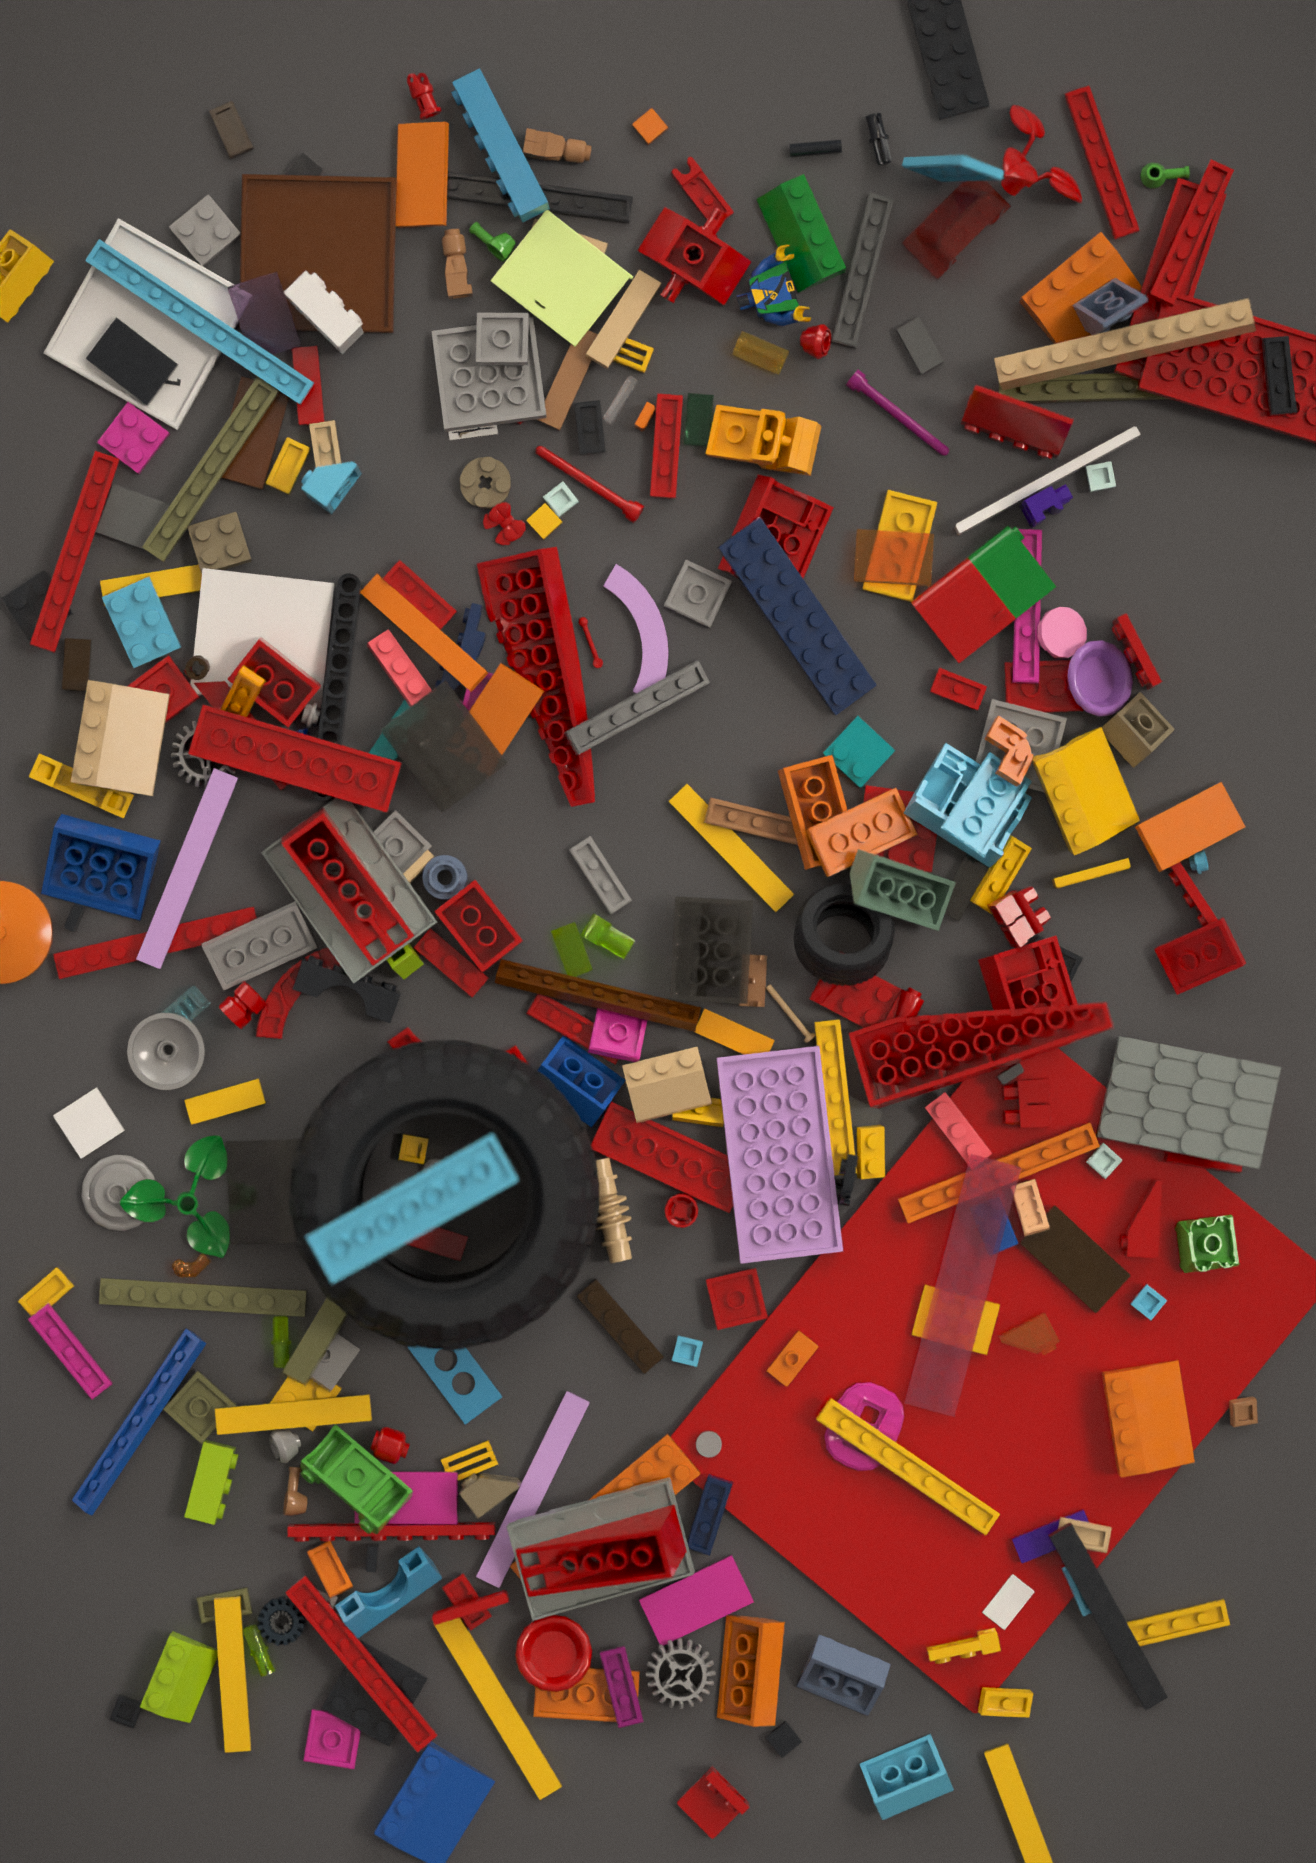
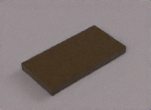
M1054 1205L1046 1213L1050 1230L1025 1236L1020 1244L1090 1309L1097 1313L1131 1275Z

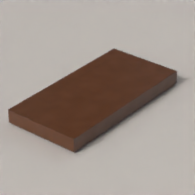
M241 376L230 416L255 380ZM279 391L273 403L222 476L223 479L261 490L264 489L290 397Z

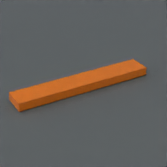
M378 574L361 590V594L470 692L486 677L488 672Z

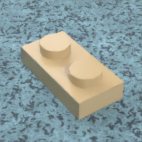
M335 420L309 424L315 466L321 467L342 463Z

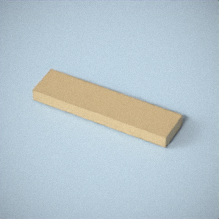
M639 270L587 351L586 357L608 370L660 288L661 282Z

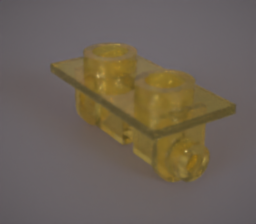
M742 331L732 353L736 357L779 375L789 351Z

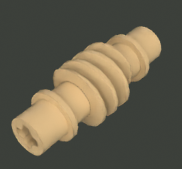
M609 1157L596 1160L599 1179L598 1213L600 1214L597 1217V1223H602V1226L595 1230L602 1229L605 1242H602V1247L606 1246L610 1263L631 1259L632 1255L628 1241L632 1240V1238L627 1236L624 1224L631 1220V1216L622 1215V1213L629 1210V1206L619 1205L627 1197L617 1195L614 1179L618 1177L617 1174L613 1175Z

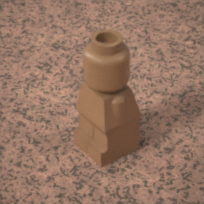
M527 128L523 154L525 157L544 161H559L564 157L565 161L583 163L584 160H590L592 146L587 145L585 141L568 139L565 142V138L561 135Z
M460 229L445 230V236L442 238L443 254L447 257L445 278L448 298L450 300L473 297L472 286L467 284L468 271L464 259V254L466 253L465 237L460 234Z

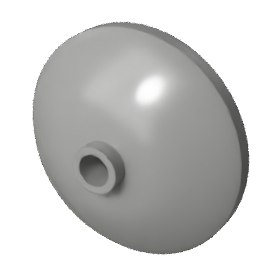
M158 1013L145 1018L135 1027L128 1041L127 1055L131 1069L143 1083L160 1090H173L188 1084L199 1073L204 1062L205 1046L199 1030L187 1018L175 1013ZM166 1045L173 1047L172 1054L165 1052Z

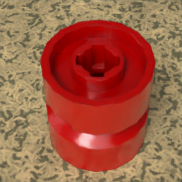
M245 981L234 990V997L228 996L218 1006L241 1030L252 1020V1014H258L267 1005L265 1000Z
M677 1193L668 1199L665 1205V1215L671 1225L685 1228L695 1222L698 1216V1206L692 1196L686 1193Z

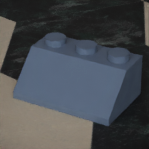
M819 1635L811 1649L797 1687L868 1716L884 1688L891 1664L860 1652L855 1648L838 1643L831 1638Z

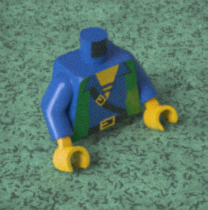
M788 244L779 246L775 253L762 260L751 273V279L748 280L750 292L736 296L740 310L755 306L758 318L763 317L766 322L779 326L797 323L798 321L809 322L811 320L810 317H803V312L810 308L799 306L787 263H782L794 258V254L788 256L784 254L785 248L790 246Z

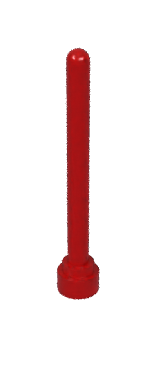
M538 446L535 452L538 456L623 510L622 513L626 515L625 518L633 524L641 515L645 507L637 501H626L545 447Z

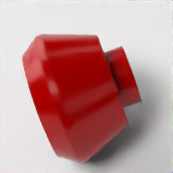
M825 324L808 327L806 331L801 333L800 346L803 347L804 352L816 359H821L827 355L831 345V331Z

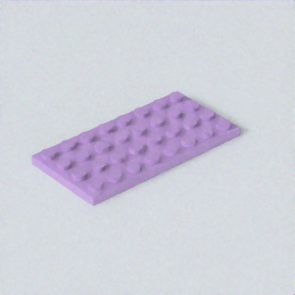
M819 1046L716 1058L740 1263L842 1252V1237Z

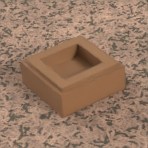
M1255 1397L1229 1400L1231 1426L1239 1427L1258 1423L1257 1400Z

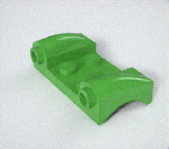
M336 1424L323 1441L301 1460L302 1477L310 1484L313 1482L320 1484L322 1482L359 1514V1526L368 1534L371 1532L378 1534L412 1497L413 1490Z

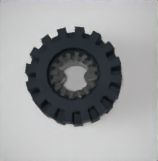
M279 1597L278 1599L270 1600L260 1611L258 1629L261 1631V1636L265 1637L270 1644L272 1642L277 1646L281 1644L285 1646L297 1640L305 1627L306 1620L290 1598ZM280 1614L287 1616L289 1619V1623L285 1624L284 1628L276 1626L274 1621L279 1618Z

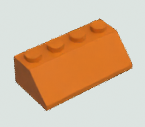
M726 1615L717 1718L752 1727L775 1725L785 1622L768 1618Z

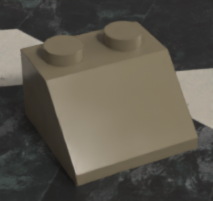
M1141 692L1102 726L1107 741L1118 750L1133 768L1152 753L1175 730Z
M473 1473L462 1482L461 1486L463 1488L459 1494L477 1518H480L518 1489L521 1481L517 1477L481 1473L476 1476Z

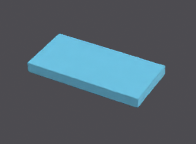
M965 155L904 157L902 163L903 168L940 182L1000 181L1004 174V170Z
M991 752L987 754L939 829L941 834L980 861L987 854L1032 782L1024 776L1021 784L1016 787L995 774L1002 760Z

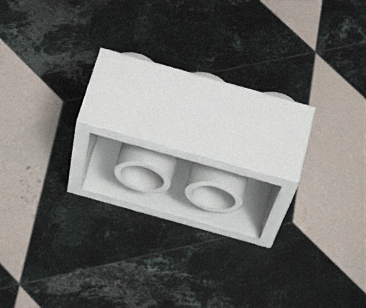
M305 271L284 294L287 300L343 354L364 333L361 327L363 323L353 310L350 309L347 312L343 308L345 305L335 292L331 291L328 293L325 290L327 287L317 274L313 273L310 275Z

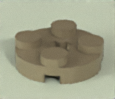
M492 457L476 458L463 469L460 476V489L466 501L472 506L492 509L496 504L504 502L509 495L511 477L505 465ZM483 476L486 479L490 477L493 480L490 482L491 488L488 490L485 487L480 488L478 486L481 483L480 478Z

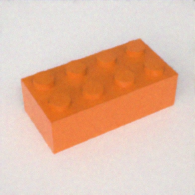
M832 755L778 770L805 870L822 866L806 829L847 811Z

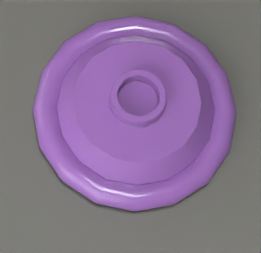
M1103 640L1089 641L1076 650L1070 660L1067 674L1069 689L1076 703L1087 713L1098 717L1110 716L1121 710L1130 698L1133 685L1131 667L1125 655L1115 645Z

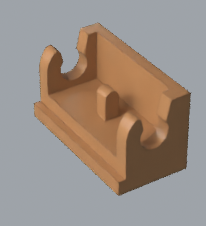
M741 954L739 1006L765 1007L767 956Z

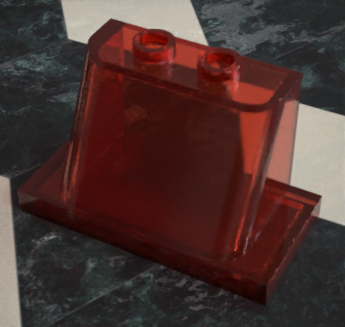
M986 181L962 182L902 242V245L939 280L956 263L955 257L989 223L993 226L1010 209L1011 205Z

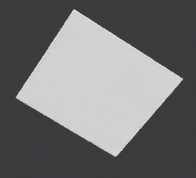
M203 568L194 656L201 655L207 659L210 664V670L201 680L191 679V686L197 694L203 695L194 683L225 681L231 688L233 684L227 679L259 638L262 637L321 684L319 690L308 702L312 705L317 703L318 708H321L334 583ZM195 661L192 670H196L197 674H200L201 670L204 669V665H199L198 661Z

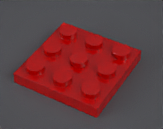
M866 785L863 803L891 789ZM897 790L906 808L914 792ZM910 818L917 835L876 854L927 872H932L937 834Z

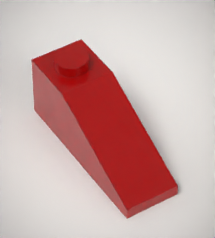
M1161 1180L1153 1181L1126 1228V1235H1121L1120 1248L1121 1251H1125V1256L1158 1258L1162 1195Z

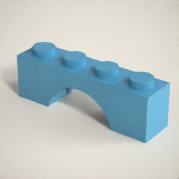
M420 1546L398 1561L399 1569L397 1575L386 1587L371 1593L355 1591L335 1605L344 1624L358 1638L442 1579L434 1562Z

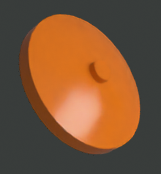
M0 881V984H8L25 979L43 964L51 949L53 926L48 909L34 892L17 883Z

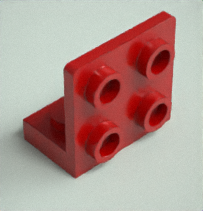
M713 1766L677 1801L678 1806L712 1839L739 1813L743 1815L750 1808L749 1802Z

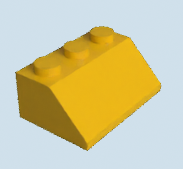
M11 229L0 241V318L7 323L17 314L19 307L33 293L35 286L48 273L51 265L54 263L50 257L34 244Z

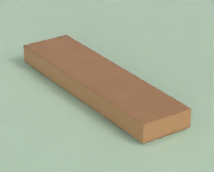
M588 330L576 347L572 344L570 345L545 399L547 418L536 419L537 421L559 431L561 430L592 362L591 359L586 357V353L598 334Z
M715 798L709 799L704 823L798 846L789 816Z

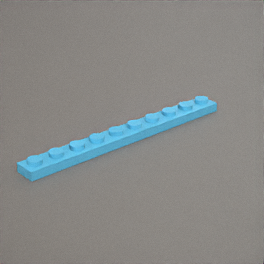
M99 239L86 258V262L300 405L315 384Z

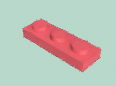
M389 629L367 643L369 650L410 707L432 694L433 691Z
M946 1092L924 1107L971 1169L992 1154Z

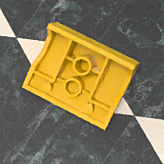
M1102 727L1072 739L1065 746L1047 754L1033 756L1032 764L1066 846L1074 856L1103 843L1140 821Z

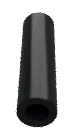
M841 140L790 144L791 157L842 153Z

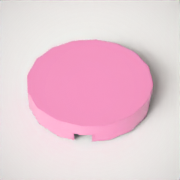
M1058 607L1044 614V617L1038 624L1037 637L1041 647L1048 651L1051 656L1065 659L1073 656L1076 650L1085 644L1087 628L1078 612L1068 607Z

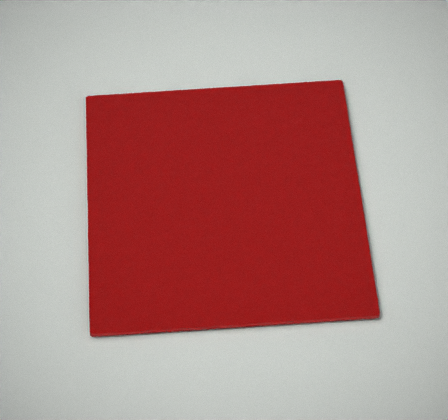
M1057 1048L1020 1061L1019 1063L1023 1067L1024 1072L1005 1085L1001 1084L996 1076L1014 1064L964 1080L949 1098L992 1153L974 1167L977 1168L1087 1123H1091L1096 1136L1106 1087ZM1049 1078L1050 1102L1027 1103V1105L1050 1104L1052 1127L1019 1128L1018 1125L1005 1124L1004 1110L1018 1109L1017 1099L1003 1100L1002 1086L1016 1084V1081ZM932 1118L842 1227L843 1251L820 1254L670 1437L701 1472L693 1480L696 1485L704 1490L709 1474L732 1481L733 1485L725 1509L972 1713H978L982 1687L999 1688L1074 1597L1062 1571L1065 1565L1056 1550L1021 1563L1012 1538L1056 1521L1060 1517H1066L1084 1510L1090 1523L1112 1527L1107 1553L1086 1549L1094 1565L1098 1568L1181 1467L1176 1466L1126 1477L1118 1475L1102 1372L1178 1360L1194 1451L1228 1410L1229 1400L1237 1399L1316 1303V1260L1206 1169L1165 1162L1166 1151L1098 1137L1096 1138L1099 1146L1102 1143L1106 1144L1122 1159L1121 1163L1106 1179L1086 1163L1087 1159L1096 1151V1149H1093L907 1223L898 1201L899 1198L972 1170ZM1035 1179L1045 1214L1054 1205L1057 1206L1131 1275L1097 1313L1090 1309L1020 1244L1025 1235L1010 1186ZM1161 1180L1162 1195L1158 1258L1125 1256V1251H1121L1120 1248L1121 1235H1126V1228L1153 1181ZM999 1196L1019 1244L989 1255L970 1208L980 1202ZM1232 1215L1239 1265L1229 1268L1210 1269L1203 1272L1184 1273L1179 1266L1180 1256L1177 1233L1174 1230L1179 1221ZM925 1284L1000 1304L987 1355L912 1335ZM1145 1284L1149 1285L1167 1300L1152 1320H1149L1130 1304ZM799 1330L819 1347L786 1387L766 1370ZM871 1382L895 1393L903 1404L904 1420L896 1443L997 1511L1000 1515L989 1532L984 1535L882 1464L873 1470L858 1471L834 1460L826 1449L824 1435L827 1427L816 1420L828 1400L832 1398L838 1402L845 1390L856 1383ZM865 1406L860 1418L874 1424L879 1416V1411L870 1406ZM704 1431H713L721 1438L722 1448L714 1457H704L696 1448V1440ZM1013 1574L1035 1592L1004 1630L982 1612ZM995 1628L997 1631L1001 1651L984 1655L981 1650L975 1651V1656L961 1658L960 1655L950 1657L951 1661L936 1664L935 1660L930 1661L927 1647L978 1637L977 1632Z

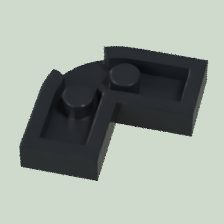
M847 1154L846 1159L841 1158L839 1174H844L841 1184L836 1183L839 1205L850 1206L849 1199L853 1191L858 1155Z

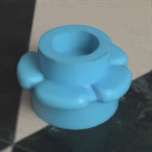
M1204 850L1189 857L1192 871L1197 870V873L1201 874L1202 871L1209 870Z

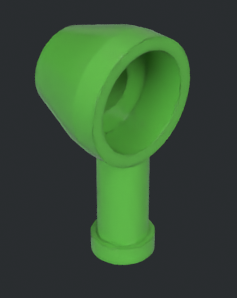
M1152 162L1143 167L1140 178L1144 186L1156 189L1161 187L1166 179H1189V166L1165 169L1161 164ZM1153 169L1159 172V176L1156 178L1150 175V171Z
M475 222L469 229L471 234L476 235L486 244L489 251L498 260L505 262L509 258L516 244L509 234L504 232L493 237L478 222Z

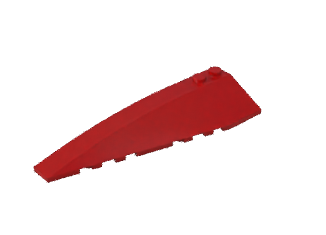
M557 547L538 549L477 563L487 615L490 622H496L498 629L496 636L499 643H503L509 666L513 667L517 674L544 691L530 714L532 718L536 719L540 728L538 730L542 740H545L550 753L548 755L552 764L555 763L559 771L558 778L570 806L594 803L595 791L591 748L576 755L564 733L588 720L578 650Z

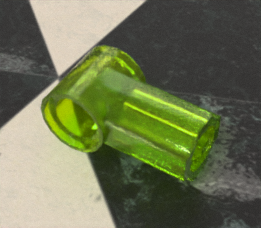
M593 913L580 935L597 946H603L618 957L625 959L635 940L612 927L613 924Z

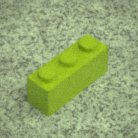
M210 1440L204 1441L185 1518L213 1525L217 1523L218 1519L222 1520L226 1505L222 1504L224 1494H229L232 1479H228L230 1469L235 1470L239 1457L238 1454H234L236 1447Z

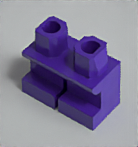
M1066 484L1056 490L1050 486L1024 500L1019 507L1032 529L1046 519L1045 512L1048 511L1052 515L1059 514L1064 509L1063 505L1070 502L1073 496Z

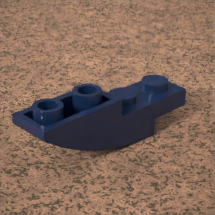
M472 603L471 608L465 609L462 623H466L464 633H459L457 645L477 662L486 639V633L477 631L483 606ZM440 665V670L444 672L442 680L436 681L433 695L437 696L436 700L443 703L462 684Z

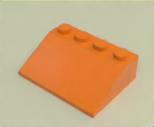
M1100 232L1023 295L1019 302L1050 340L1057 344L1091 336L1090 333L1085 331L1073 304L1114 278H1117L1140 292L1142 286L1118 251L1104 234Z
M1178 1360L1102 1372L1117 1472L1120 1477L1144 1474L1195 1462Z

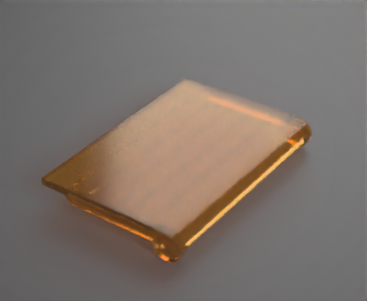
M857 529L854 581L931 586L934 534Z

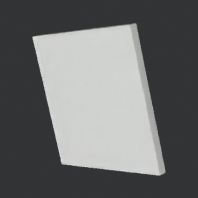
M119 218L105 241L106 244L233 329L237 326L253 297L252 294ZM91 266L47 345L44 354L178 430L218 360L221 351L94 266ZM116 317L179 364L168 380L177 382L178 378L181 380L180 386L164 384L149 406L86 359Z

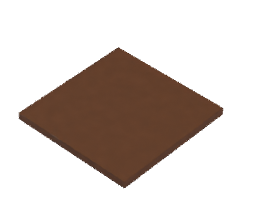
M242 174L240 288L252 294L253 297L239 320V329L318 331L287 300L284 294L307 271L310 275L313 273L317 274L323 280L324 285L327 287L325 290L328 293L333 291L341 298L345 305L343 308L347 312L351 309L360 317L364 333H394L397 178Z

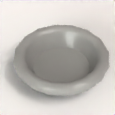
M115 1154L100 1159L89 1169L82 1182L81 1198L85 1211L96 1224L108 1230L126 1231L138 1227L144 1221L130 1216L121 1207L120 1199L138 1181L144 1179L155 1180L153 1173L143 1162L132 1156Z

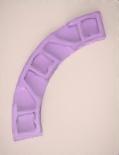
M616 564L603 587L617 596L629 609L640 632L643 651L642 665L638 681L633 689V692L637 693L666 677L668 666L667 635L661 614L648 591L634 576Z

